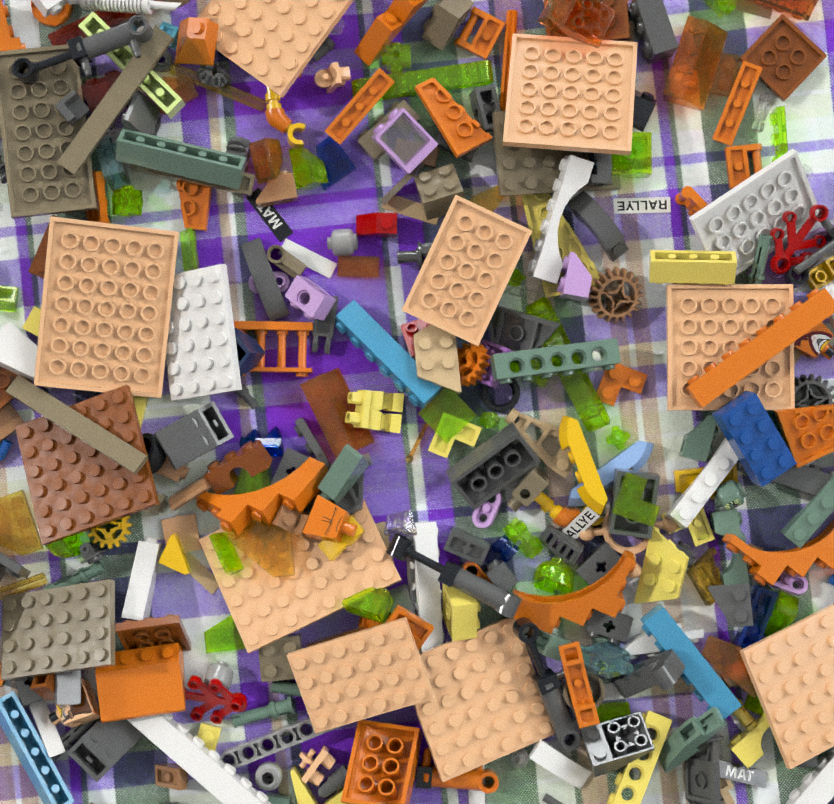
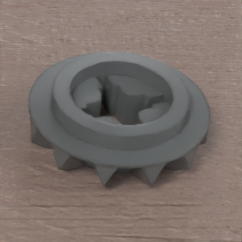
M217 63L213 66L201 65L197 71L199 80L212 87L227 85L231 77L229 70L225 69L224 65L219 66Z

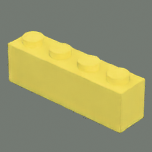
M650 250L649 283L735 284L736 253L735 251Z

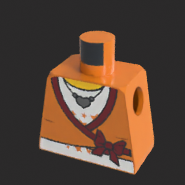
M821 322L794 341V350L809 359H815L821 354L829 360L834 355V348L828 343L834 335Z

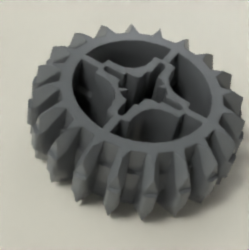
M803 374L800 375V380L795 377V394L802 387L801 398L795 402V408L817 406L824 402V405L834 404L832 402L834 394L831 395L830 393L834 390V387H826L829 384L828 380L821 383L822 376L814 378V374H809L807 379L806 375ZM809 385L816 387L823 396L814 395ZM808 397L812 400L817 399V401H814L810 405L800 404L808 400Z

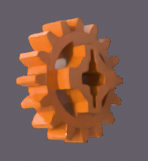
M469 342V344L463 343L462 349L457 348L462 386L476 385V380L481 381V375L487 374L485 367L490 366V364L486 360L490 358V355L486 354L488 350L481 344L476 346Z

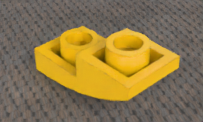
M834 255L809 271L810 276L807 284L812 291L834 280Z
M350 516L348 522L357 525L354 537L343 534L339 543L322 540L318 544V547L330 561H334L347 546H352L365 532L353 516Z

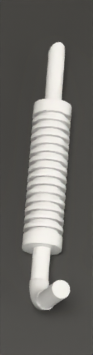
M77 0L73 4H80L82 10L152 14L154 9L175 11L182 3L154 0Z

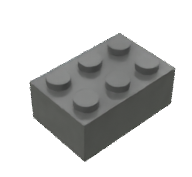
M632 0L628 9L629 19L634 21L636 27L634 28L636 39L640 40L642 44L641 54L643 59H647L649 65L671 58L677 50L678 44L663 0Z
M615 468L606 528L609 534L651 539L660 476L657 473Z

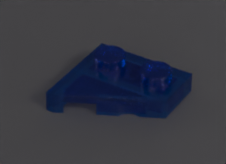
M330 136L316 145L323 191L328 190L357 169L342 146Z

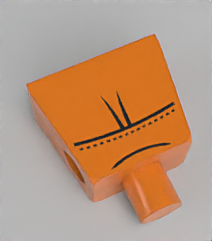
M317 495L302 533L309 538L339 543L343 534L354 537L357 525L348 522L350 514L347 511Z

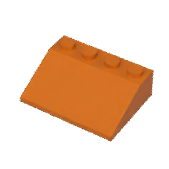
M179 643L116 651L115 666L95 668L102 723L186 711L184 655Z
M369 720L358 721L341 802L345 804H410L423 737L420 728Z

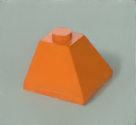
M188 17L180 21L175 63L213 66L219 25L208 18Z

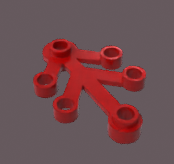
M820 204L813 205L809 211V218L797 234L795 224L797 220L796 213L792 211H785L783 213L782 220L787 225L788 246L785 250L783 249L782 241L784 231L779 228H773L770 231L775 248V255L770 261V268L774 273L784 274L791 266L804 261L806 255L809 257L812 255L809 252H802L800 256L791 257L796 250L812 247L821 248L826 244V238L821 235H815L812 239L804 240L817 221L822 222L828 217L829 212L826 206ZM818 209L819 213L815 216V211ZM789 214L792 215V218H791L790 221H788V219H787V217H788ZM779 231V236L775 238V233ZM820 238L821 243L817 245V240ZM779 260H781L782 263H781V265L778 267V266H777V265H778V262H779Z
M196 675L191 676L187 683L188 687L192 690H200L202 693L189 692L185 687V699L205 702L199 707L192 709L190 717L195 721H200L204 713L215 706L224 705L222 709L214 710L210 717L214 724H221L226 715L233 711L243 712L248 705L245 695L239 692L232 694L218 679H211L207 686L200 677Z

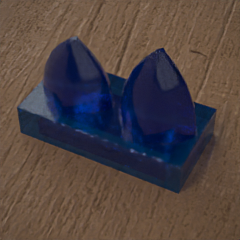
M276 426L268 432L265 438H261L260 433L256 429L250 431L245 437H240V448L249 441L253 443L260 440L270 456L283 457L284 455L282 435Z

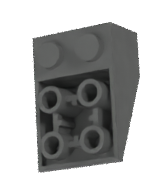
M214 401L154 433L174 470L221 446L234 437Z
M641 711L580 729L581 739L594 777L614 772L655 750Z
M100 718L67 753L98 782L144 734L127 720L102 723Z

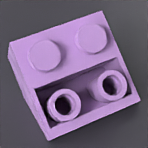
M570 252L562 260L561 272H564V274L558 281L557 292H560L559 298L585 302L589 297L592 276L576 253Z

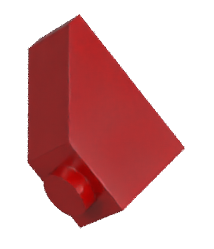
M376 212L356 215L357 236L397 237V213Z

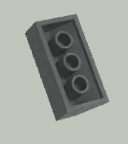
M512 422L445 472L451 484L471 508L475 510L540 463L541 460Z

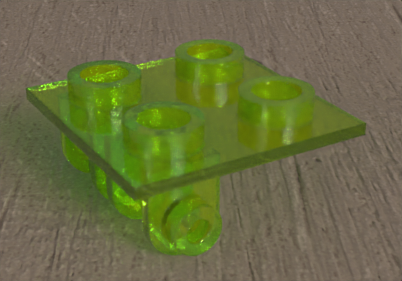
M444 388L418 413L446 444L477 416L453 390Z

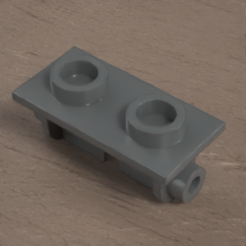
M93 541L83 543L79 550L85 560L80 563L88 562L89 565L104 558L103 553L108 550H101L98 543L94 544Z

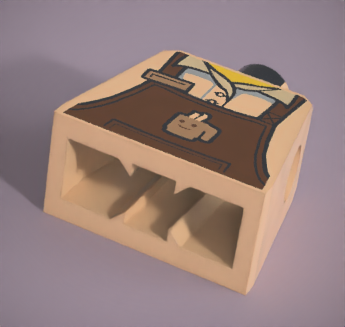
M81 679L80 705H56L57 710L49 714V719L53 725L62 722L63 725L71 728L99 719L100 709L90 682Z

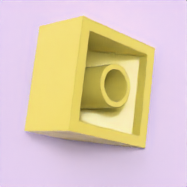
M443 584V620L452 641L477 638V629H480L478 612L481 610L480 601Z

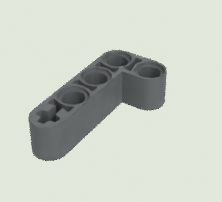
M669 649L625 669L624 671L630 672L631 675L620 674L614 676L611 682L624 698L633 696L658 684L663 690H666L678 681L686 666L674 650Z

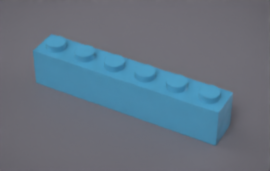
M355 300L336 315L335 326L342 334L345 333L356 348L360 347L365 352V357L371 363L375 362L379 366L380 372L385 377L389 376L394 381V386L400 392L404 391L414 406H419L423 409L440 393L442 387L434 385L430 381L417 378L415 360Z
M660 603L640 619L644 624L641 628L648 637L654 636L657 640L654 644L660 652L673 649L686 667L680 677L688 686L690 684L694 686L696 690L693 693L701 702L703 700L706 701L709 705L706 708L707 710L713 706L717 707L723 719H726L742 706Z
M12 691L1 697L0 725L43 804H72L75 802L16 693Z

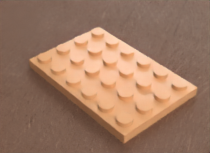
M455 194L402 311L479 346L532 230Z
M406 617L299 649L286 655L315 734L425 702L435 697Z

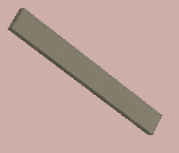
M155 25L152 38L140 46L141 58L132 57L57 161L58 164L75 176L174 40L173 37Z
M19 375L6 390L7 394L134 475H137L149 459L144 453Z

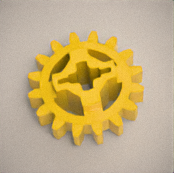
M131 516L121 518L122 522L118 520L110 522V524L118 525V527L111 528L110 532L108 528H102L101 526L93 528L88 537L94 536L93 543L101 542V548H104L107 544L108 548L112 549L114 543L117 547H120L121 540L123 542L128 541L125 535L132 534L128 527L133 526V524L127 521ZM123 529L119 537L115 539L117 531ZM100 530L106 539H103L97 531Z

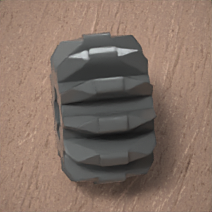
M232 137L226 146V153L246 157V171L251 158V142L244 137Z

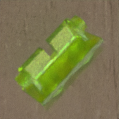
M516 517L503 529L505 531L504 534L514 544L519 540L522 541L517 548L526 558L529 557L532 560L544 548L540 539L533 536L528 531L526 524Z

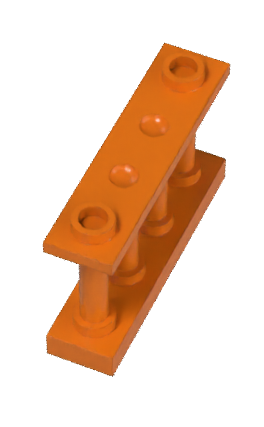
M234 321V327L247 334V331H255L257 343L264 351L265 335H268V331H276V335H278L277 367H265L264 355L256 367L249 372L296 373V377H308V373H313V369L306 368L307 336H309V332H313L314 323ZM288 332H297V335H299L298 368H286V335H288Z

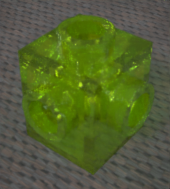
M392 42L390 45L385 46L386 52H382V65H386L387 71H391L392 74L403 73V70H411L410 45Z
M122 185V189L113 190L112 215L124 217L142 216L143 199L141 190H135L134 186Z

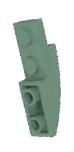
M713 706L698 718L692 716L664 742L658 758L665 773L670 772L697 753L699 745L727 726L717 707Z

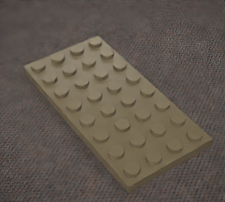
M68 44L0 51V127L12 219L97 209L91 155L76 176L57 163L87 121L85 115L71 127L55 107L58 102L73 90L77 92L80 99L84 102L80 67L73 59L39 71V79L32 85L22 83L12 72V65L18 58L24 57L31 62L37 63L69 51ZM29 68L25 69L23 74H26Z

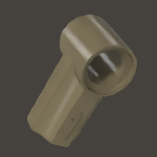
M273 245L267 251L268 260L294 279L297 275L301 276L307 267L306 264L287 252L282 246ZM274 250L282 252L280 260H273L271 258V253Z

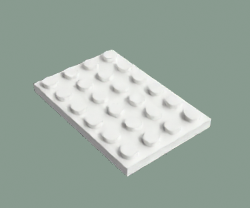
M791 149L689 217V220L703 251H735L737 260L736 275L753 265L759 234L770 235V231L773 228H779L784 231L782 241L783 244L788 241L787 225L782 220L783 213L785 211L796 213L797 220L795 224L797 234L809 218L811 207L817 204L798 152ZM818 209L815 211V216L819 213ZM789 214L787 217L788 221H790L792 218L791 214ZM779 231L775 233V238L779 236ZM771 240L769 253L775 250L774 240Z
M226 264L177 273L174 276L166 350L171 401L242 390Z

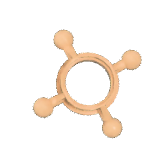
M609 511L604 517L602 527L593 528L589 526L579 534L580 539L583 541H590L594 536L603 535L605 541L614 551L623 554L625 550L633 553L635 561L636 554L645 550L649 539L643 538L639 544L633 547H623L617 544L606 530ZM668 517L653 523V527L664 529L666 532H674L678 528V525ZM636 563L633 572L628 573L627 576L632 579L639 577L642 571L641 566Z

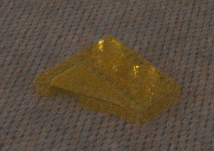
M709 548L686 571L706 606H711L715 602V599L708 590V586L722 585L719 567H715L714 555L717 554L715 548Z

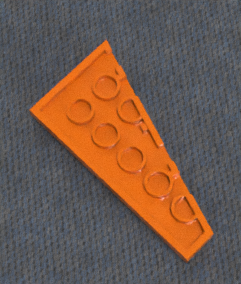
M834 404L774 410L786 446L797 463L794 467L799 468L834 452Z

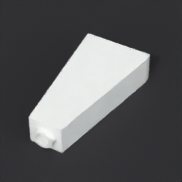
M8 321L0 330V367L34 382L37 345ZM45 387V388L52 390L54 387Z
M145 537V540H139L122 618L143 620L150 617L159 566L158 562L163 544L158 543L157 538Z

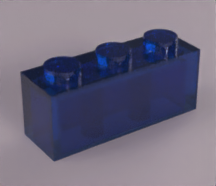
M754 585L751 592L753 626L738 627L733 644L746 648L762 640L778 593Z

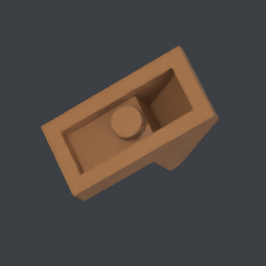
M280 505L272 524L306 541L309 540V537L302 533L309 515L301 514L293 509L290 511L285 505Z
M177 763L155 764L156 786L175 790L187 789L188 773Z

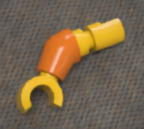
M267 87V93L265 94V100L268 103L266 105L267 110L265 111L267 122L281 133H287V141L291 147L302 149L304 142L295 139L293 134L297 131L303 133L306 125L302 123L292 125L293 121L285 114L281 103H279L281 100L280 96Z
M541 492L534 500L541 505L540 509L543 512L550 513L549 516L553 519L552 522L560 527L566 528L582 512L579 509L561 507L559 504L555 505V501L544 492ZM600 516L590 526H598L604 521V517Z

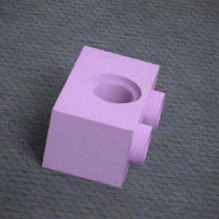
M299 275L295 277L285 294V297L291 301L290 305L298 310H303V315L312 321L315 319L324 321L336 301L335 298L309 278Z

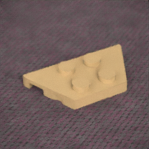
M429 325L414 334L413 342L417 378L430 381L439 387L443 386L457 394L461 393L456 336L434 325Z

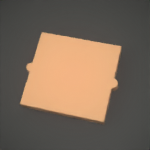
M195 514L176 515L174 518L161 520L165 544H167L170 536L177 532L185 554L202 549L199 542L200 536Z

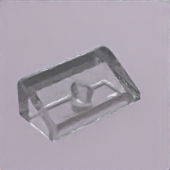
M408 510L388 515L384 535L392 538L395 533L404 537L417 535L412 511Z

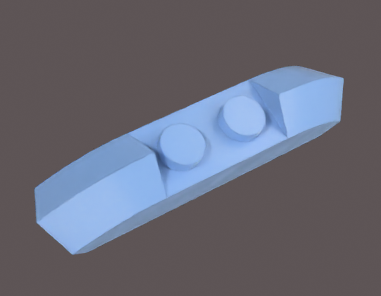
M636 441L598 468L597 472L604 490L606 491L613 485L615 468H631L632 470L639 471L649 459L654 443ZM578 483L569 490L568 506L586 505L577 492V489L583 486V483Z

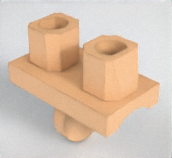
M338 62L331 63L326 70H319L314 76L315 84L320 88H327V93H333L337 87L344 86L345 82L351 79L349 66L339 67Z
M325 745L315 759L312 757L316 751L312 748L308 753L301 751L299 754L300 758L303 759L299 764L301 768L304 769L307 764H310L302 775L301 780L307 783L309 781L318 786L325 775L319 772L317 767L322 764L330 770L336 762V759L329 753V748Z

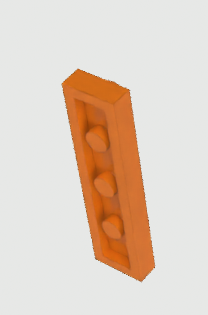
M743 60L712 140L730 147L732 146L763 67Z
M379 68L327 127L325 132L341 145L395 81Z

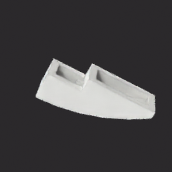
M542 739L536 743L529 754L531 760L578 789L582 788L592 773L589 769Z

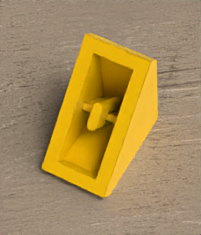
M176 532L170 536L158 563L186 575L191 572V568Z

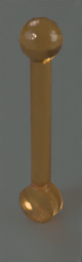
M424 424L410 454L405 458L406 462L411 463L413 461V455L429 424Z

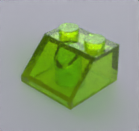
M632 132L630 155L611 154L612 175L625 178H649L651 176L652 132Z

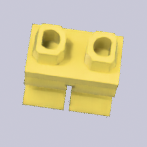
M357 390L356 392L348 393V403L356 404L355 412L347 411L346 423L354 425L353 427L400 433L402 415L382 413L380 410L403 412L404 393H385L370 390Z

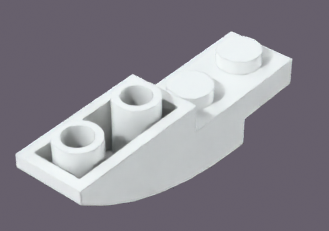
M676 622L692 643L698 642L699 638H704V631L701 627L682 629L681 623ZM642 632L621 647L619 654L622 657L625 656V659L638 658V654H646L647 657L656 656L660 650L654 644L657 641L654 636L648 637L645 632Z

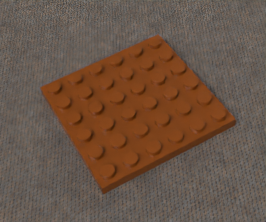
M124 385L69 406L147 455L130 386ZM43 416L15 426L42 545L52 544L160 505L149 460H147L137 475H134Z

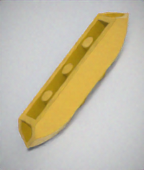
M563 416L559 427V442L561 450L570 449V452H567L571 464L575 463L578 469L575 475L578 483H583V486L579 487L577 492L589 508L601 515L606 507L608 498L578 420Z

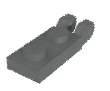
M332 296L336 301L324 321L314 320L312 352L317 353L320 336L327 337L324 351L325 354H330L339 298L337 296Z
M302 417L297 419L294 429L299 437L304 436L306 439V449L310 455L315 454L316 460L325 463L329 469L328 457L306 421Z

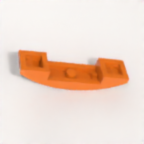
M579 641L558 646L579 729L599 724L600 721L590 689Z

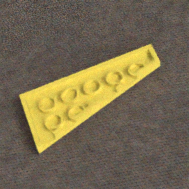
M550 193L521 195L528 229L532 230L530 237L533 250L537 239H540L542 233L540 231L541 223L547 217V203L549 199H552ZM561 215L558 226V248L561 259L563 260L565 256L567 257L570 252H575L592 278L599 279L600 277L594 263L590 260L569 223ZM564 272L560 273L558 281L563 277ZM541 280L545 299L560 296V292H557L558 282L553 284Z

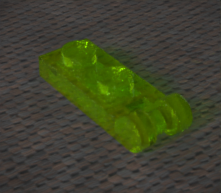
M785 106L776 107L769 117L774 133L771 134V145L775 147V157H773L772 162L788 152Z

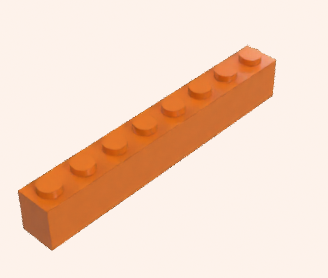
M826 288L821 290L814 289L806 295L808 297L806 301L801 303L799 300L790 306L791 311L788 314L784 315L781 313L772 320L774 324L770 327L764 325L755 332L757 334L756 337L751 340L748 337L740 342L738 350L735 352L730 350L722 355L721 358L723 360L716 365L713 362L704 369L706 373L699 377L696 374L687 381L689 385L684 389L697 407L703 408L832 315L834 313V299Z

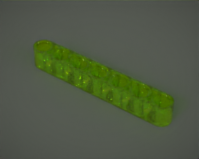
M490 60L387 74L395 82L380 100L418 95L415 91V86L432 77L447 91L489 85L494 83L492 63ZM371 77L351 81L353 97Z
M543 296L526 306L527 314L560 323L557 330L543 345L544 347L572 344L548 298ZM573 354L572 361L575 364H580L578 355ZM552 357L551 362L553 366L559 367L560 360L557 357ZM582 370L574 371V374L569 376H562L561 373H557L588 432L593 433L610 424L609 415L587 373H582Z

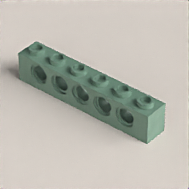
M617 338L506 352L490 356L493 381H500V385L513 383L512 379L520 378L521 382L531 381L533 376L540 375L541 379L552 378L555 373L569 376L573 375L574 371L582 370V373L595 372L594 368L602 367L603 371L615 369V365L621 363ZM593 351L600 354L601 359L599 362L593 359ZM573 354H577L580 357V364H575L572 361ZM552 357H557L560 360L559 367L552 365ZM532 359L539 362L540 367L538 370H534L531 367ZM511 362H515L518 364V373H514L511 371Z

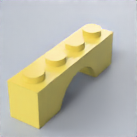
M763 710L757 720H753L749 725L745 726L746 729L741 734H735L729 740L730 744L727 745L747 768L764 755L761 740L764 732L770 726Z

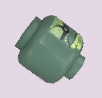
M734 480L720 484L716 489L717 494L713 496L718 507L723 506L728 511L742 505L744 498L747 497L740 482L736 483Z

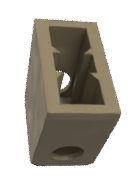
M534 466L512 490L511 494L513 497L507 505L515 512L522 505L528 507L549 485L550 477L537 466ZM527 489L530 493L525 495L522 491Z

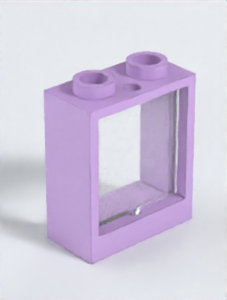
M395 108L387 116L389 120L384 125L380 123L372 131L374 135L371 138L406 174H410L438 143L404 108L399 110Z

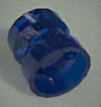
M503 534L491 547L495 553H500L501 559L505 563L520 549L516 544L509 543V537L506 534Z

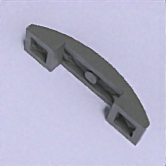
M257 238L242 244L241 248L269 320L275 321L290 315L261 239Z

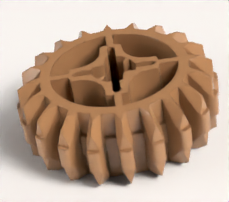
M614 267L612 271L606 268L605 275L602 272H598L600 278H592L595 285L590 286L592 292L589 293L591 300L588 301V305L593 306L591 311L597 313L599 319L604 318L606 322L611 320L613 323H617L619 318L622 322H625L626 315L632 318L630 313L632 310L638 312L635 306L636 304H642L638 298L644 296L639 291L643 287L641 284H637L639 278L634 277L633 272H627L625 268L619 270L618 267ZM613 281L611 286L605 287L607 284ZM625 281L629 286V296L624 293ZM617 293H618V294H620L621 296H618V295H617V296H613V297H612L610 294H617ZM601 294L607 298L606 309L602 306ZM621 303H625L623 306H621L620 308H618V306H619Z

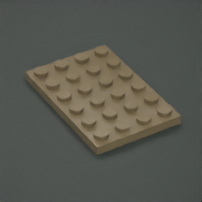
M506 111L492 113L499 197L554 193L552 188L555 179L559 177V164L562 158H565L567 155H573L590 161L589 152L503 146ZM611 154V184L607 186L584 185L577 192L620 189L618 155Z
M107 579L3 596L1 680H14L115 666V580Z

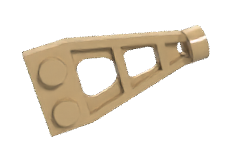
M512 408L504 422L507 424L513 422L544 464L563 478H566L575 463L571 464L567 452H570V449L561 450L560 447L555 455H550L542 445L543 440L548 435L559 438V428L521 414L518 410ZM518 416L519 421L517 423H514L515 419ZM530 424L543 430L542 435L537 441H534L526 434V428Z

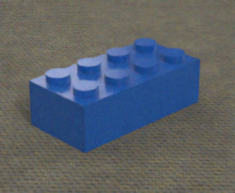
M744 391L712 413L752 483L764 487L797 464L756 393Z

